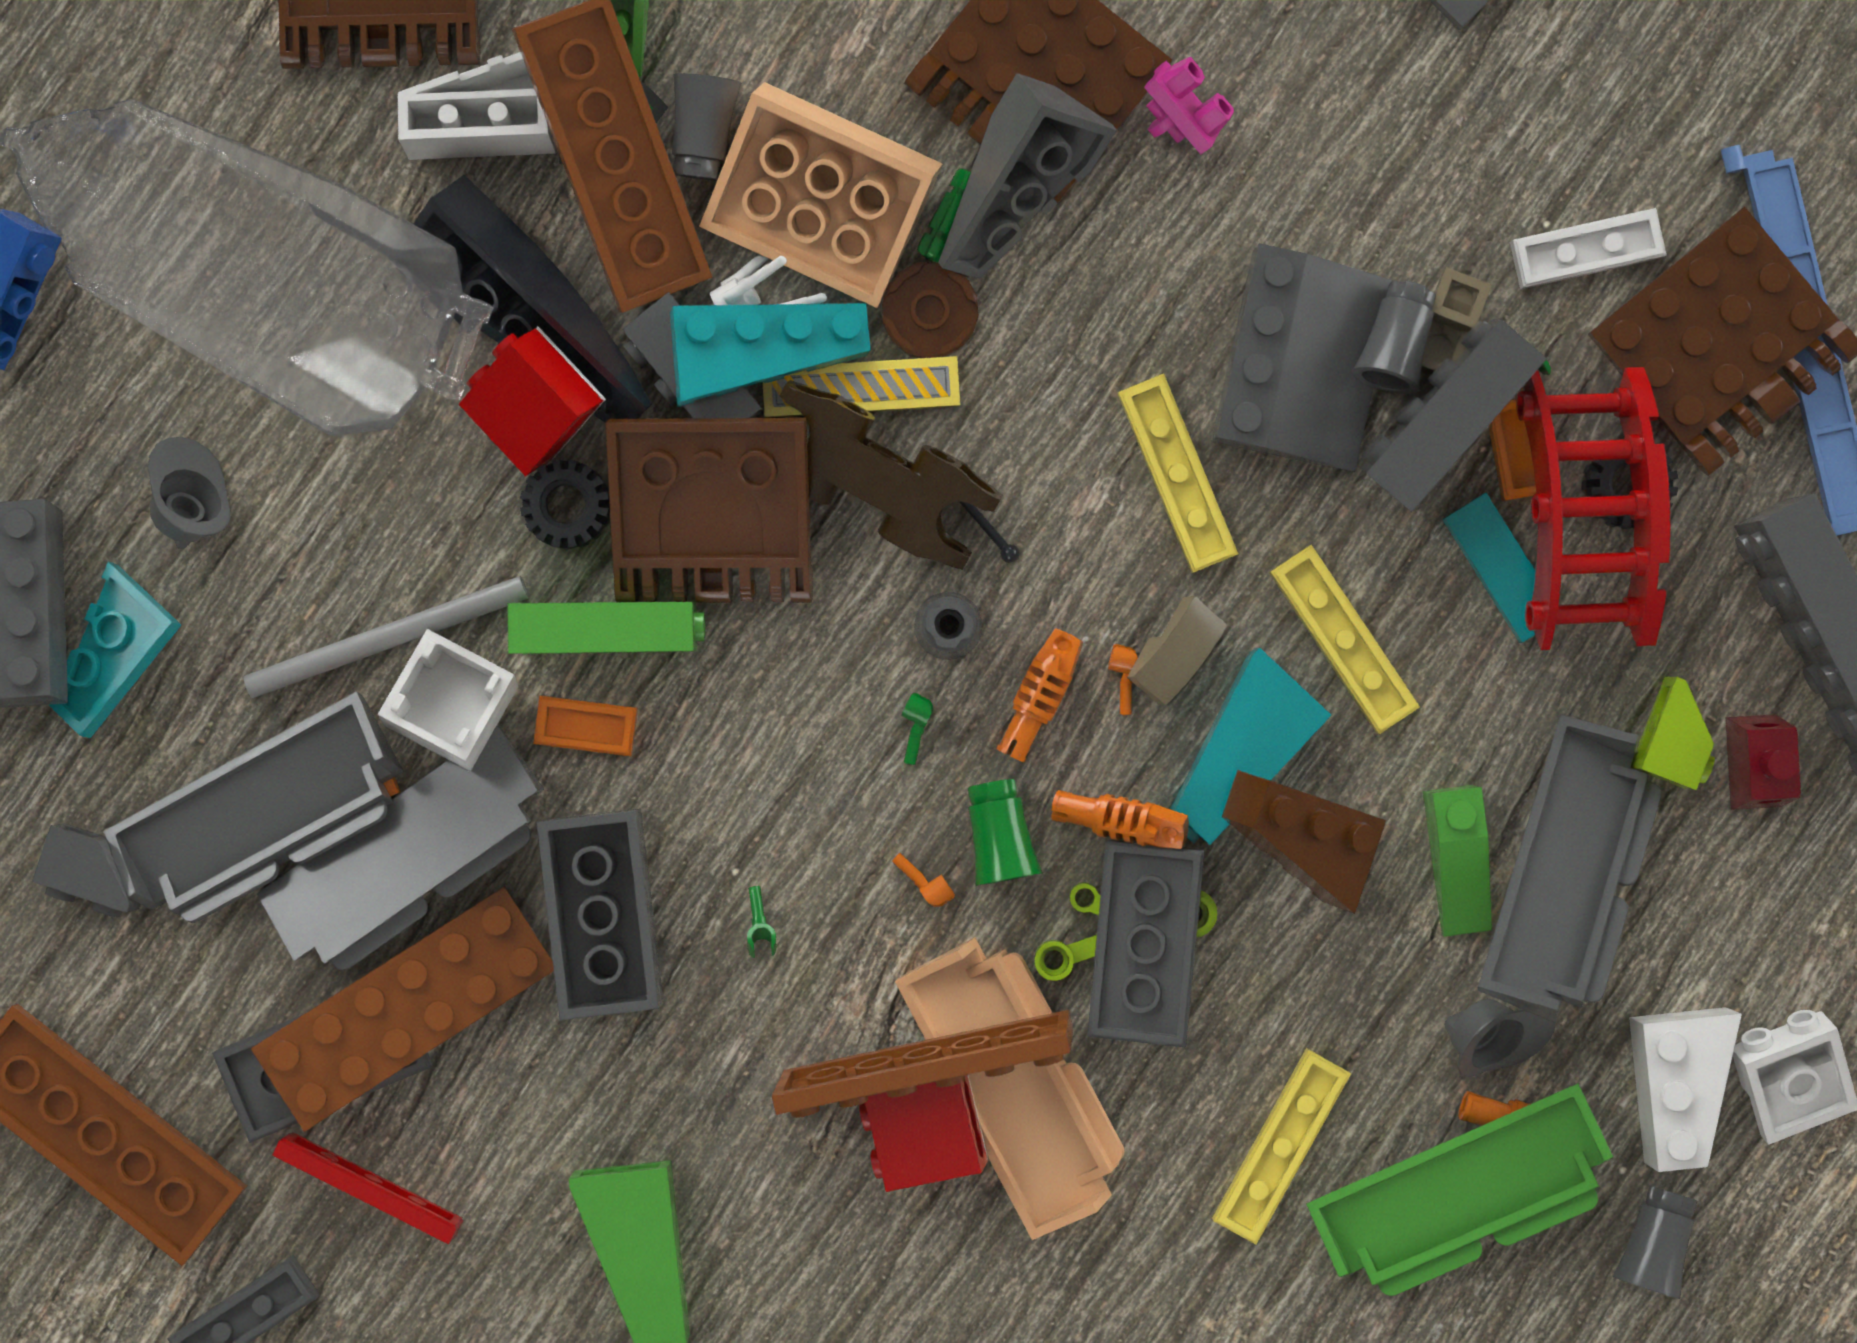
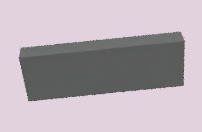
M291 1255L173 1333L167 1340L169 1343H250L317 1299L320 1294L295 1256Z

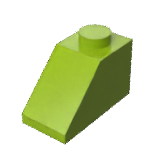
M1664 677L1635 752L1631 768L1649 773L1650 776L1681 788L1697 790L1699 783L1704 784L1712 772L1715 757L1710 754L1714 747V742L1687 681L1679 677Z

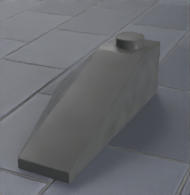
M1017 73L990 118L939 260L940 266L943 269L980 279L1022 239L1021 229L1040 211L1045 214L1050 212L1058 204L1054 197L1074 178L1080 182L1092 171L1117 131L1114 125L1056 86Z

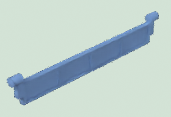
M1740 145L1722 149L1721 154L1726 174L1744 171L1754 217L1827 304L1793 158L1775 162L1773 150L1743 156ZM1820 335L1818 339L1836 356L1841 364V369L1833 376L1823 371L1816 360L1804 348L1793 358L1812 375L1815 380L1814 382L1817 384V389L1810 395L1803 393L1796 385L1795 390L1800 399V411L1824 511L1836 536L1857 531V426L1841 359Z

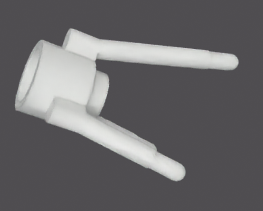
M757 254L738 272L720 282L722 286L710 292L714 305L760 304L761 301L754 286L784 266L787 261L786 258L779 256L756 271L769 260ZM824 293L781 304H820L827 300V296Z

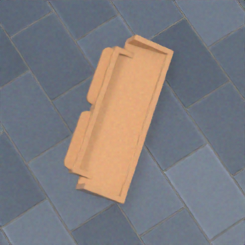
M976 937L895 980L925 1040L1052 1013L1024 958L1018 953H1008L1006 948L986 958ZM1065 1059L1048 1066H1035L1034 1061L1016 1064L1012 1072L995 1077L985 1076L984 1071L969 1074L987 1156L1032 1240L1097 1213L1112 1196L1103 1176L1112 1173L1124 1156V1146L1083 1069L1076 1063H1066Z

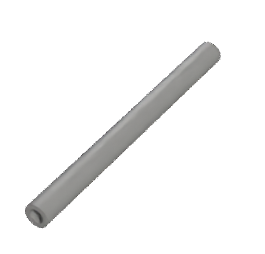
M518 576L244 675V683L250 697L255 698L421 638L427 629L438 632L507 607L508 603H518L529 599V595L522 577Z

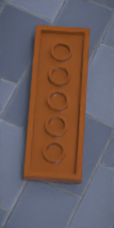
M587 0L511 28L618 311L624 313L662 298L668 292L672 294L713 278L611 0Z
M504 886L250 1049L305 1132L554 971L553 960Z
M19 1004L12 1005L0 1020V1122L181 1266L186 1264L243 1193L247 1185Z
M1069 1010L1059 1011L783 1070L772 1094L776 1115L790 1112L793 1118L805 1117L820 1111L821 1105L839 1102V1106L842 1108L853 1107L868 1101L869 1095L887 1092L888 1097H900L915 1092L917 1085L936 1082L937 1087H948L965 1081V1075L984 1071L985 1076L995 1077L1012 1072L1016 1064L1034 1061L1035 1066H1048L1058 1063L1064 1059V1054L1071 1053L1073 1025Z

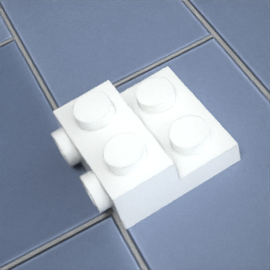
M1812 1010L1796 1011L1787 1018L1788 1024L1771 1031L1766 1028L1750 1029L1742 1035V1042L1735 1044L1733 1059L1742 1088L1750 1097L1760 1135L1768 1145L1857 1110V1098L1838 1029L1822 1011L1817 1013Z

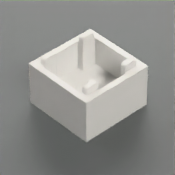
M427 629L381 707L378 716L385 727L471 771L519 686L513 673Z

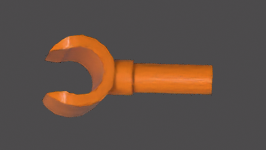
M1114 644L1108 663V670L1122 673L1120 679V714L1131 715L1133 682L1127 677L1138 659L1137 653L1131 647Z
M901 853L892 860L914 882L930 905L941 907L955 897L954 892L942 874L928 882L924 874Z

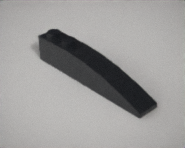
M465 175L430 198L390 258L460 326L472 334L480 330L499 344L513 333L519 338L539 327L606 398L593 413L594 416L605 423L609 419H640L652 403L628 361L599 318L570 281L536 243Z

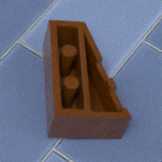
M1237 770L1222 815L1223 819L1261 851L1268 853L1279 862L1288 874L1299 879L1312 890V894L1320 901L1355 914L1386 820Z

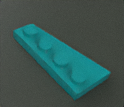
M866 303L673 306L670 310L677 407L692 404L696 400L713 395L718 397L736 392L738 388L777 381L783 379L786 375L805 370L810 372L865 357L871 351Z

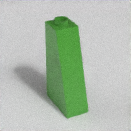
M695 602L508 603V654L697 652V642L705 641L706 636L705 612H696Z
M671 1160L574 1171L569 1177L570 1191L633 1342L687 1343L690 1329Z

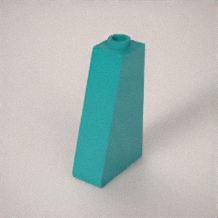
M1260 647L1254 648L1247 655L1170 808L1171 810L1188 815L1187 838L1193 844L1201 838L1211 845L1229 826V823L1222 818L1237 770L1271 781L1331 716L1320 703Z

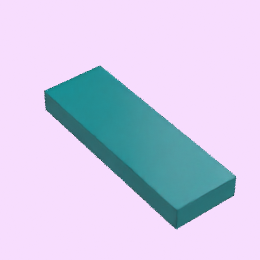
M1487 492L1483 493L1442 520L1518 642L1523 643L1535 635L1534 631H1529L1526 626L1525 608L1527 602L1532 601L1536 571Z

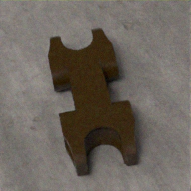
M792 380L788 381L779 397L785 403L801 412L810 425V437L807 444L809 499L820 504L830 505L838 489L841 488L886 513L878 529V533L884 539L916 557L931 559L963 570L972 552L964 544L946 533L941 519L943 508L953 502H966L984 511L994 513L1003 495L980 478L966 463L935 447L923 445L913 463L866 437L875 420V417L866 409L839 394L821 391Z

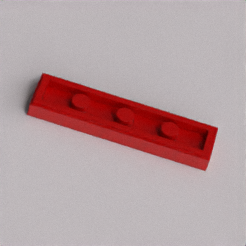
M294 1132L280 1139L272 1156L448 1245L455 1238L464 1221L461 1216Z

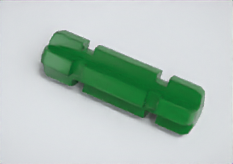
M961 168L956 170L949 184L953 188L950 193L946 191L928 225L931 228L930 233H924L917 246V252L928 260L939 263L971 174L968 170Z

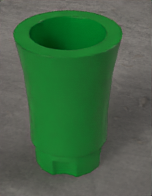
M1015 779L998 780L968 787L969 799L972 805L968 807L975 852V886L1043 874L1031 842L1021 797H1017Z

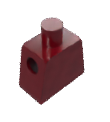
M1776 714L1725 717L1731 810L1782 807L1799 799L1801 784L1798 732L1796 727Z

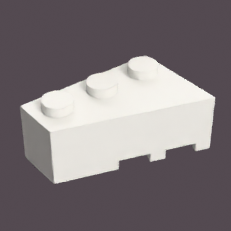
M521 52L505 58L499 55L488 59V64L461 74L455 71L398 92V140L408 159L556 154L554 139Z
M1724 1007L1629 1017L1644 1163L1656 1171L1664 1172L1708 1167L1741 1013Z

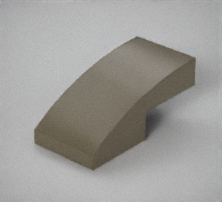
M1448 267L1444 269L1434 292L1436 294L1435 304L1432 309L1434 316L1426 341L1421 372L1432 375L1446 358L1452 359L1455 362L1466 350L1460 342L1479 321L1492 286L1491 284Z
M1196 596L1183 597L1162 636L1148 639L1127 678L1159 706H1166L1203 664L1218 642L1227 624Z

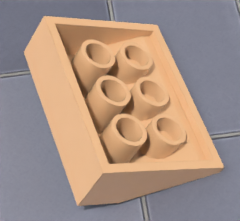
M764 82L750 96L699 227L768 259L775 260L779 256H784L787 260L784 266L878 308L924 210L943 164Z

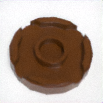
M936 262L915 263L900 271L887 286L882 303L883 326L892 343L907 355L916 358L948 357L961 350L974 333L979 316L977 295L968 278L963 274L943 269Z

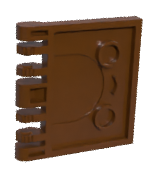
M278 0L279 52L283 69H304L305 40L303 30H307L308 57L311 68H322L324 66L326 52L322 30H338L337 53L341 67H353L355 62L353 29H360L363 67H399L400 38L398 28H406V55L409 66H420L422 64L423 46L420 28H436V57L439 61V66L451 65L452 35L450 27H456L458 64L480 65L478 0Z
M970 0L930 51L914 67L904 84L918 96H921L944 68L947 73L930 93L926 102L935 108L946 100L951 89L958 81L964 84L971 92L954 109L950 121L957 127L961 126L978 104L984 100L989 105L967 133L968 136L981 145L992 113L1017 73L1056 86L1113 124L1118 131L1148 94L1144 87L1155 75L1154 70L1166 60L1171 65L1173 60L1099 0ZM1075 178L1054 197L1058 204L1076 184L1077 180Z
M1746 207L1740 209L1588 333L1589 337L1622 376L1626 367L1645 368L1659 414L1658 420L1697 467L1707 476L1722 466L1724 460L1700 432L1704 430L1722 452L1730 458L1739 452L1736 440L1724 427L1715 421L1726 411L1731 413L1746 434L1756 438L1764 432L1761 423L1740 402L1742 398L1746 397L1770 424H1774L1800 403V399L1784 378L1776 373L1778 369L1782 368L1803 393L1810 395L1817 389V384L1814 382L1815 380L1812 375L1793 358L1804 348L1816 360L1823 371L1833 376L1841 369V364L1836 356L1818 339L1820 335L1845 363H1849L1857 357V336L1846 324L1838 319Z
M806 418L609 419L605 423L616 602H638V568H641L642 593L645 602H657L659 595L657 568H672V595L676 602H687V568H694L696 603H732V568H739L741 601L754 602V596L756 595L754 568H770L769 595L771 596V601L784 602V568H789L791 602L812 603L813 569L811 564Z

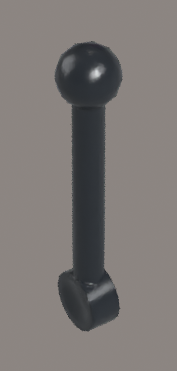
M959 502L1001 550V558L1007 563L1017 561L1020 555L1018 547L1014 544H1008L976 506L966 502Z

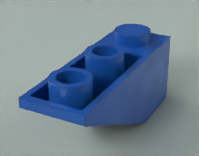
M0 209V370H5L9 359L16 350L18 338L28 315L34 309L38 292L48 270L54 263L55 253L62 240L60 236L21 213Z

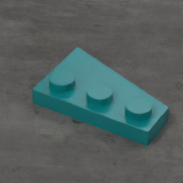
M111 562L107 563L101 577L106 582L96 604H90L84 618L89 623L79 647L71 650L67 659L68 703L49 704L77 734L87 738H91L181 627V624L119 565Z

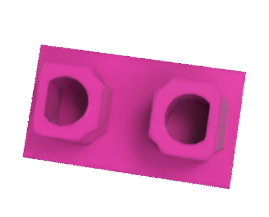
M1188 57L1172 66L1166 60L1154 70L1155 75L1144 87L1153 97L1146 107L1156 117L1148 127V131L1154 138L1167 131L1176 143H1179L1186 137L1201 155L1212 147L1221 129L1233 115L1234 108L1219 93H1216L1202 104L1192 92L1202 84L1205 78L1202 69L1192 57Z

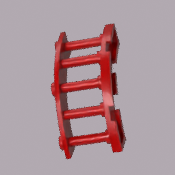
M1626 367L1620 388H1615L1613 393L1546 395L1542 379L1537 370L1526 382L1524 391L1518 392L1516 399L1517 416L1520 421L1525 423L1532 454L1536 494L1532 497L1531 514L1534 523L1538 524L1535 584L1532 601H1528L1525 608L1526 626L1529 631H1534L1540 650L1551 649L1555 625L1623 622L1625 627H1629L1636 646H1656L1667 592L1665 589H1657L1659 563H1669L1670 495L1664 444H1654L1650 420H1657L1659 414L1645 368ZM1614 413V416L1620 419L1625 437L1622 440L1556 442L1551 415ZM1625 459V462L1630 464L1633 490L1629 495L1562 498L1559 462ZM1629 515L1634 520V546L1630 548L1629 552L1563 555V518ZM1630 572L1631 574L1628 596L1624 597L1622 602L1559 605L1561 575Z

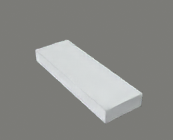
M1656 208L1514 239L1510 242L1520 290L1667 256Z

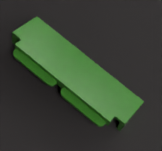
M1575 1084L1306 1203L1338 1276L1344 1277L1365 1268L1372 1286L1378 1284L1384 1294L1394 1296L1477 1260L1482 1254V1245L1479 1239L1493 1234L1499 1244L1508 1246L1592 1210L1598 1203V1195L1595 1189L1599 1185L1591 1168L1613 1159V1155L1579 1084Z

